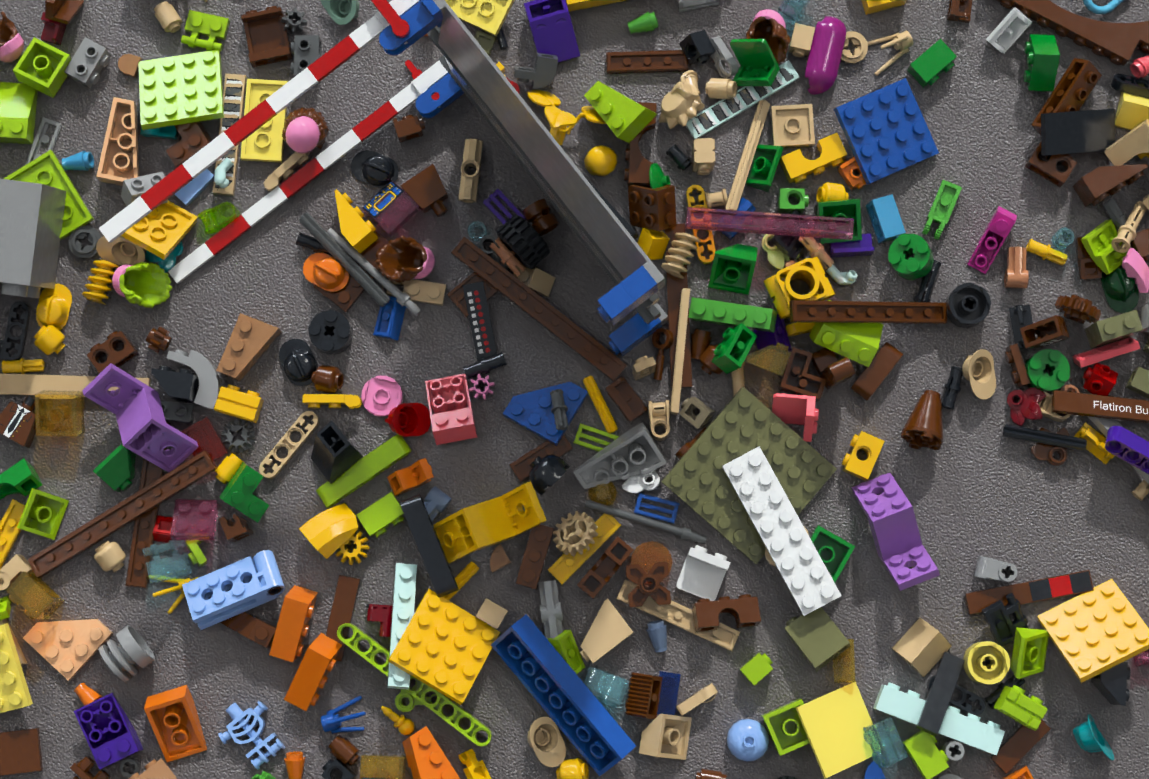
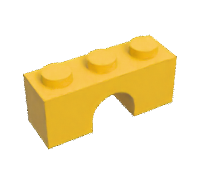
M838 133L818 140L816 146L820 157L815 160L806 159L800 149L782 156L779 162L788 182L792 183L795 181L797 184L806 180V176L812 173L814 175L823 173L828 166L837 167L843 164L848 154Z

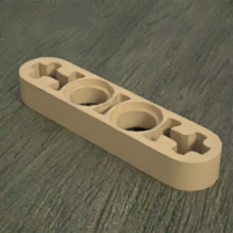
M306 411L302 413L261 462L259 471L264 477L269 479L276 477L317 428L319 418L314 412ZM306 416L309 418L311 416H314L312 419L314 424H308L305 427V429L308 430L306 434L302 429L297 427L299 424L302 427L305 425ZM299 431L302 435L301 440L296 443L292 442L290 439L291 433ZM281 447H286L288 455L286 458L280 459L277 456V451ZM272 456L277 461L281 462L280 465H278L277 463L274 464V466L272 467V469L274 470L273 473L268 472L267 474H265V465L267 464L270 466L274 462L273 460H271Z

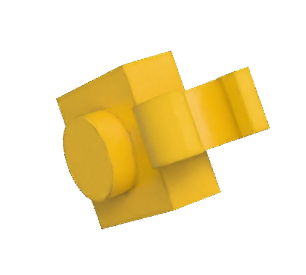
M472 748L458 755L460 761L467 766V768L463 769L467 779H491L483 760L478 762Z

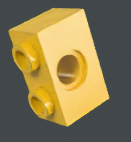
M863 431L859 432L858 435L854 434L850 446L853 448L850 454L846 453L842 461V465H844L843 471L864 481L868 480L885 441ZM858 450L866 452V460L862 461L857 458L856 453Z

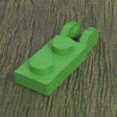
M942 180L928 213V220L922 234L927 235L932 221L937 222L939 226L935 231L934 239L939 240L944 226L949 221L962 187Z

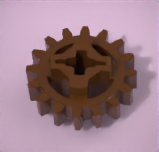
M1060 295L1055 304V308L1064 313L1065 318L1080 324H1084L1085 321L1095 323L1101 315V310L1092 306V301L1077 295H1072L1071 298L1066 295L1065 297Z

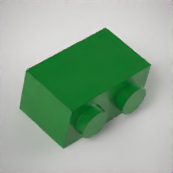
M940 38L912 62L907 71L923 88L928 84L932 86L940 79L938 76L943 71L947 73L955 66L953 62L957 56Z

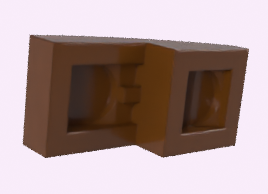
M1076 237L1080 279L1102 278V270L1092 260L1081 241L1083 237Z

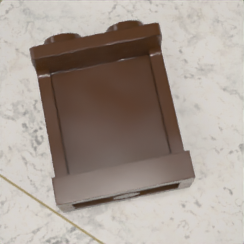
M270 6L263 11L251 10L241 15L249 49V61L252 67L293 59L287 30L284 31L286 23L281 22L282 17H284L281 7Z

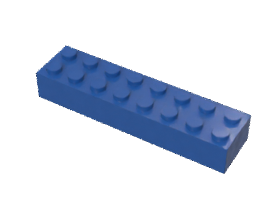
M527 614L509 627L491 644L492 648L599 776L617 764L636 747L630 737L623 731Z

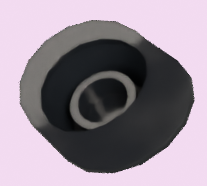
M361 151L354 156L351 162V171L355 178L369 185L384 188L390 181L395 183L398 178L399 171L395 161L377 152Z
M301 339L286 341L280 348L279 359L287 378L296 386L310 385L312 383V373L318 368L311 348Z

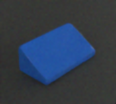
M388 296L390 298L389 303L384 307L380 306L373 335L398 340L406 307H402L396 301V297Z

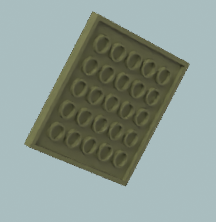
M741 387L663 478L661 483L748 559L757 564L765 555L766 547L722 466L760 446L797 515H799L837 469L747 389Z

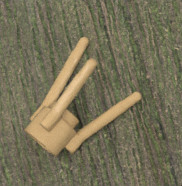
M908 31L897 32L893 35L867 42L868 46L892 40L881 45L880 48L884 49L893 45L896 50L900 49V52L875 72L876 76L887 69L903 54L909 52L908 47L913 45V39Z

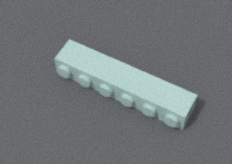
M888 682L887 686L881 685L873 709L917 725L925 704V700L919 698L921 694L911 690L904 693L899 691L900 686ZM948 705L938 734L997 756L1005 731L1000 729L1001 725L988 721L987 724L980 722L981 717L970 713L964 716L959 714L960 709Z

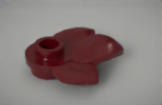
M1032 387L1025 391L1019 389L1011 391L1007 397V404L1011 408L1010 416L1012 421L1022 426L1026 418L1030 420L1042 419V411L1038 403L1046 397V394L1040 389ZM1016 396L1020 397V401L1018 403L1014 402V398Z

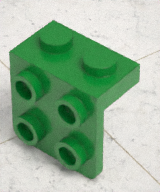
M732 39L730 46L740 64V68L733 81H736L737 86H771L780 67L765 39Z

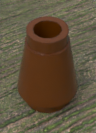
M699 329L694 330V334H692L691 358L700 360L701 355L712 339L710 337L711 332Z

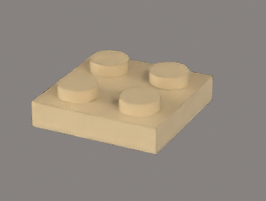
M812 104L771 106L773 146L785 148L815 145Z

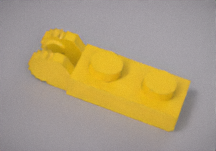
M303 395V403L308 405V408L313 409L320 408V405H329V408L339 409L341 405H347L350 409H359L362 405V400L358 395Z

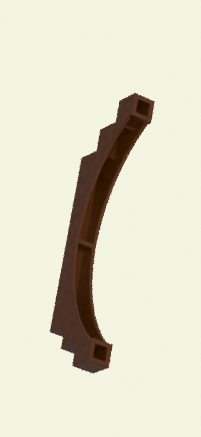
M996 0L1007 9L1016 7L1027 18L1037 21V24L1041 27H1049L1055 30L1057 35L1072 39L1076 45L1092 49L1091 51L1094 54L1109 58L1113 64L1124 66L1129 61L1136 46L1142 52L1149 54V21L1136 23L1103 22L1069 12L1049 0Z

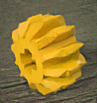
M361 531L356 536L354 533L338 548L341 550L336 552L335 555L337 557L343 555L341 562L345 563L349 557V565H353L354 558L357 563L362 562L359 557L360 555L367 558L368 555L363 552V549L369 550L370 546L363 545L368 541V538L361 539L363 535ZM354 541L353 544L357 545V549H353V552L349 553L350 550L347 549V545H351V542Z

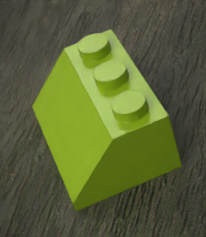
M815 323L809 337L814 343L869 367L879 348L883 324Z

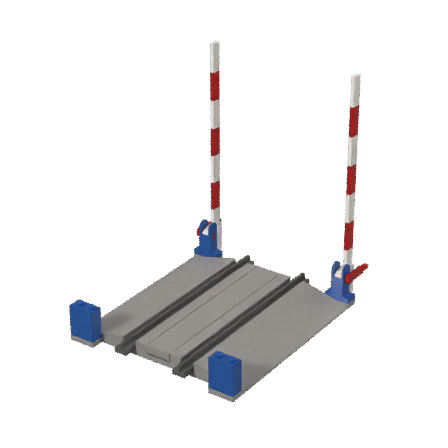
M371 0L379 10L372 18L99 228L108 242H113L378 36L384 51L388 55L395 56L402 53L427 33L428 37L443 54L438 62L422 73L421 70H417L410 60H407L405 65L412 73V78L414 79L411 84L168 271L175 282L179 284L413 102L416 101V108L422 117L432 118L465 93L483 118L493 128L494 132L498 134L502 142L506 144L517 161H519L520 165L532 177L546 198L555 206L569 227L573 229L587 250L596 258L602 269L614 281L616 286L597 300L599 304L597 310L606 323L611 321L615 325L634 309L637 311L635 316L609 335L610 342L608 344L616 355L620 353L622 357L668 322V316L657 303L659 297L655 294L665 286L664 276L445 0H392L390 2L387 0Z

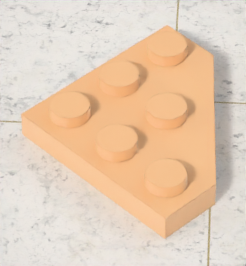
M99 619L37 622L23 639L69 681L98 651L99 647L110 638L113 632Z

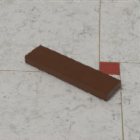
M683 50L606 52L607 74L688 71V60Z
M339 575L326 632L327 637L343 645L335 659L340 662L343 661L346 644L338 638L337 630L342 624L351 623L361 580ZM350 627L343 629L342 634L346 639L348 638Z

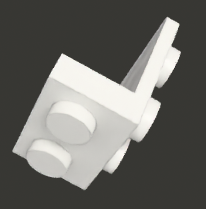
M701 546L690 547L676 587L701 598L714 601L731 562L726 561L727 557L722 554L715 553V556L708 554V549Z

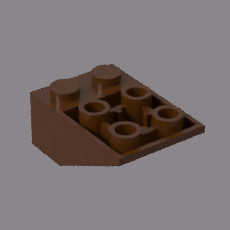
M1147 164L1098 167L1081 177L1072 187L1085 207L1090 204L1094 207L1104 201L1109 194L1112 196L1126 185L1129 186L1139 180L1144 175L1143 171L1148 166Z

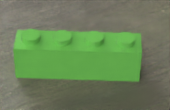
M692 297L688 318L693 321L732 327L742 323L752 330L774 333L777 312L770 308Z

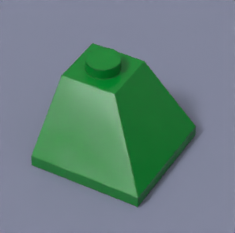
M735 244L715 251L708 287L749 295L758 248Z
M121 444L93 472L114 491H125L132 485L131 481L135 478L136 453Z

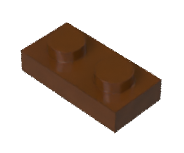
M1018 343L1008 346L1005 358L1008 364L1011 363L1013 370L1011 377L1014 384L1017 383L1018 388L1030 384Z

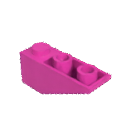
M998 206L967 265L986 274L1015 224L1017 215Z

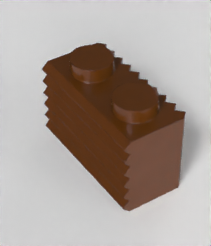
M632 672V677L629 680V698L625 703L627 710L625 713L626 715L655 719L657 717L663 677Z

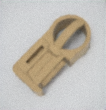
M713 683L678 704L676 708L681 716H683L699 704L712 701L718 691ZM714 695V697L711 700L704 702L705 700L709 699Z

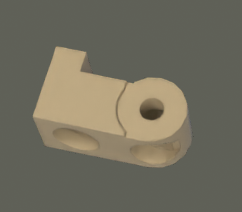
M16 554L0 569V590L12 589L15 581L22 574L31 575L34 572L23 555Z

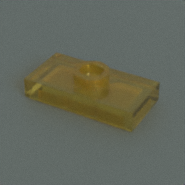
M847 639L850 642V647L833 659L834 683L856 682L854 639Z

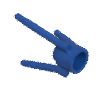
M358 696L333 710L326 711L327 715L321 716L324 732L331 731L334 734L338 732L364 731V727L340 726L342 725L341 722L365 716L366 712L344 717L336 714L358 702L362 697Z

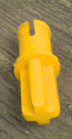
M1030 239L1026 246L1028 252L1042 257V260L1047 259L1061 266L1067 261V254L1051 248V245L1046 246Z
M21 358L20 360L2 361L3 374H25L26 372H40L45 369L43 359L25 360Z

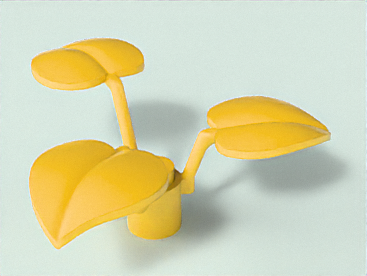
M530 90L526 92L532 102L545 107L544 113L551 127L550 134L559 145L563 144L566 134H570L572 128L582 117L593 123L606 124L593 106L582 107V112L575 118L572 114L561 111L556 107L560 106L561 101L554 94L544 90Z

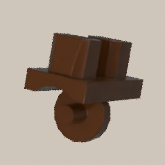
M86 756L80 762L74 763L70 767L81 779H110L111 777L103 769L94 776L90 770L96 763L89 756Z

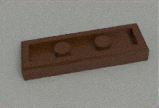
M563 434L557 446L549 441H545L509 465L521 483L529 478V472L533 468L530 464L538 456L541 458L546 455L561 457L573 448Z
M1042 719L1036 731L1022 725L999 748L997 756L992 755L990 759L1007 774L1051 728Z

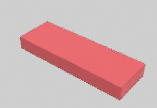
M1129 337L1076 354L1072 357L1074 363L1082 368L1138 350L1140 345L1138 341Z

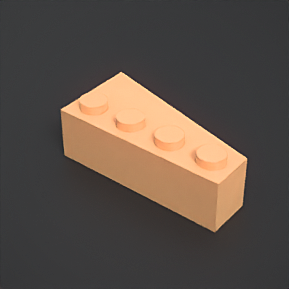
M113 98L96 176L101 182L123 186L124 180L139 177L137 109L134 101Z

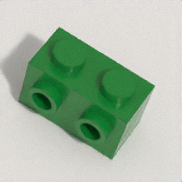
M742 323L733 328L729 327L722 335L723 341L714 350L715 356L711 362L726 374L741 368L757 337L755 333Z

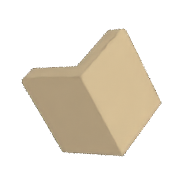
M486 598L475 617L497 629L509 611Z

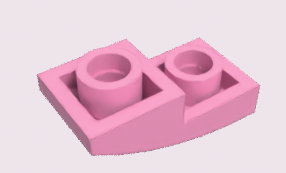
M1130 248L1126 256L1123 257L1122 267L1126 270L1127 277L1135 279L1139 293H1148L1149 267L1141 255L1134 248Z

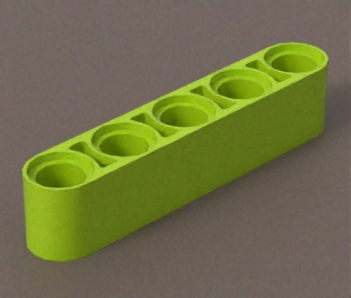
M397 434L358 460L335 482L331 484L328 481L320 486L316 493L326 508H330L407 456L412 450L404 438Z

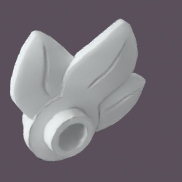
M656 470L645 475L631 476L623 483L622 488L634 494L640 493L643 490L652 491L659 486L660 477ZM648 477H652L653 480L651 482H646Z

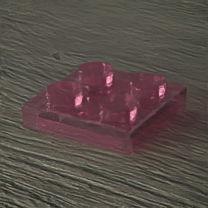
M176 499L170 534L171 539L214 540L218 501Z

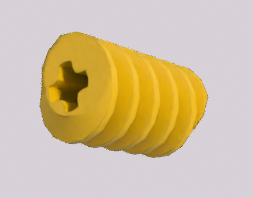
M100 259L93 261L97 268H91L90 272L95 276H88L87 279L92 284H85V288L89 292H83L82 295L90 301L106 305L102 302V299H109L104 292L112 290L107 286V284L112 283L110 278L114 274L112 269L119 268L120 266Z

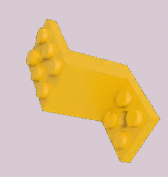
M530 481L500 497L463 508L433 524L447 561L451 564L472 552L512 539L547 520L537 498L536 491Z

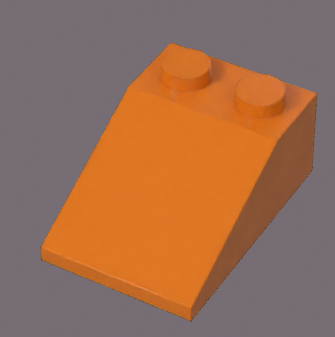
M187 685L147 697L144 710L166 762L207 750L196 706Z

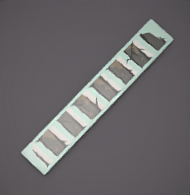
M788 60L779 66L780 70L771 86H744L737 90L735 98L722 99L689 120L686 127L693 139L702 137L756 105L760 100L768 98L798 80L799 75L791 62Z

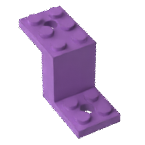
M112 363L82 390L85 397L116 414L122 444L125 448L168 473L177 468L198 448L197 441L166 423L159 394L156 390ZM111 387H118L117 390L108 391ZM168 446L173 447L171 450H163L165 447Z
M892 474L880 475L877 478L851 487L855 498L868 517L878 556L899 590H904L939 576L937 566L922 545L913 506Z

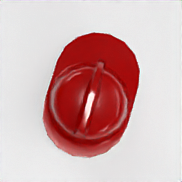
M402 403L390 411L385 422L389 424L393 432L400 436H420L425 434L431 425L430 411L421 403Z

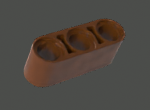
M886 342L875 355L870 366L865 368L852 385L851 389L867 401L896 365L903 353Z

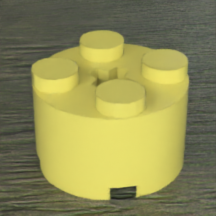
M977 642L965 651L963 658L964 670L968 677L977 683L996 684L1006 676L1010 669V658L1007 651L995 642ZM985 658L986 660H990V664H988L987 667L983 666L982 663L983 661H985Z

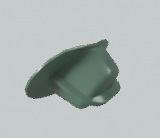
M320 0L325 10L337 24L346 25L359 17L358 0Z

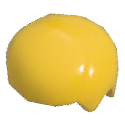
M595 146L585 156V168L593 176H606L615 170L617 155L608 146Z

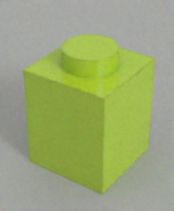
M757 653L739 670L755 686L773 670L771 667L773 662L765 653L763 655Z

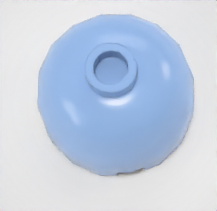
M741 719L728 730L727 746L731 754L739 760L746 762L755 761L767 751L769 735L765 727L758 721Z

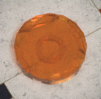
M658 542L642 543L636 547L631 556V565L639 564L647 574L653 565L658 562H667L669 572L672 567L670 552Z

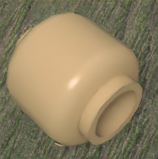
M107 540L95 549L94 559L104 571L113 570V572H116L124 566L123 561L126 558V554L116 542H109Z

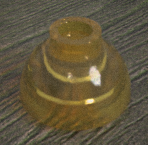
M611 481L608 484H598L588 489V497L591 501L610 506L616 500L617 489Z

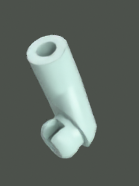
M834 265L826 270L830 277L839 285L852 284L858 276L854 270L840 272Z

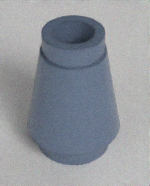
M663 620L647 623L648 628L646 631L655 652L666 651L667 625H664Z

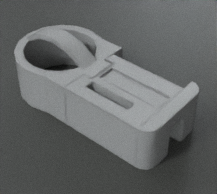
M720 36L711 38L710 41L715 49L711 57L720 76L729 78L736 75L738 72L736 59L732 56ZM725 61L728 63L730 67V73L727 71L725 67Z

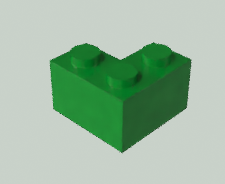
M1030 34L1029 41L1025 42L1024 54H1027V64H1029L1028 70L1024 71V82L1027 83L1029 91H1053L1060 59L1055 36Z
M242 462L220 495V498L257 523L269 507L268 503L253 494L264 476Z

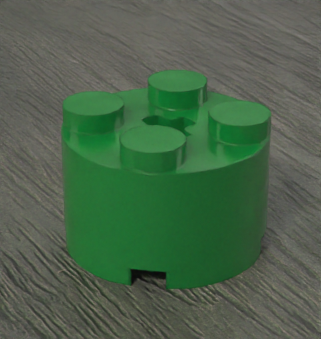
M901 234L893 241L889 248L888 260L896 273L903 279L916 280L917 278L924 277L933 267L934 258L932 250L919 235Z
M1041 350L1031 356L1025 364L1030 380L1029 388H1037L1051 393L1062 387L1070 378L1069 362L1058 350ZM1049 369L1050 373L1044 374L1043 370Z

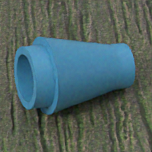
M82 151L67 158H62V167L64 170L89 171L90 168L94 167V157L91 152Z

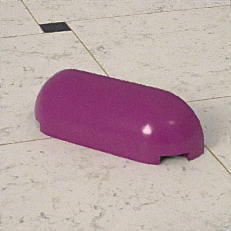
M824 16V19L818 21L815 28L805 71V78H809L810 87L808 92L812 95L826 92L834 84L837 77L846 39V27L836 17Z

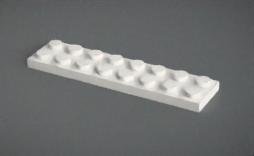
M760 446L723 465V470L803 616L841 597L842 595Z

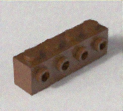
M1073 59L1031 124L1040 135L1042 113L1079 111L1102 76L1089 60Z

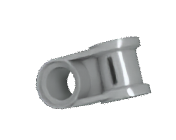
M978 556L974 577L1002 582H1010L1016 578L1017 568L1013 564ZM1008 567V571H1011V575H1008L1005 578V574L1002 573V569H1006Z

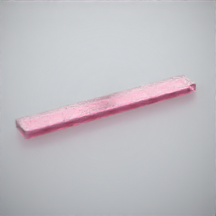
M687 208L686 229L844 240L853 239V218Z

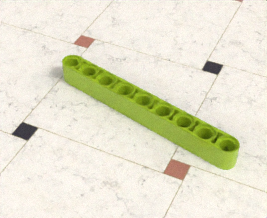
M351 623L342 624L337 630L338 638L388 677L389 651L357 626ZM345 627H350L353 630V635L350 639H346L342 634ZM364 639L370 644V648L366 652L361 651L359 648V643ZM380 652L384 653L387 657L383 665L378 664L376 661V656ZM420 681V688L418 690H412L410 686L408 690L404 689L474 744L485 746L491 741L492 732L487 726L453 700ZM429 691L437 694L435 703H429L426 700V694ZM450 704L453 706L454 713L452 716H446L443 713L444 705ZM463 717L469 718L471 721L470 728L463 729L459 724L460 719ZM480 730L486 731L488 734L487 741H478L476 737L477 732Z

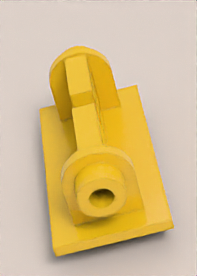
M1086 422L1075 434L1074 437L1087 440L1086 450L1105 465L1115 456L1105 449L1106 438Z

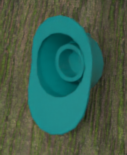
M1088 714V720L1073 729L1078 745L1090 753L1103 751L1113 761L1115 758L1110 745L1097 728L1093 717Z

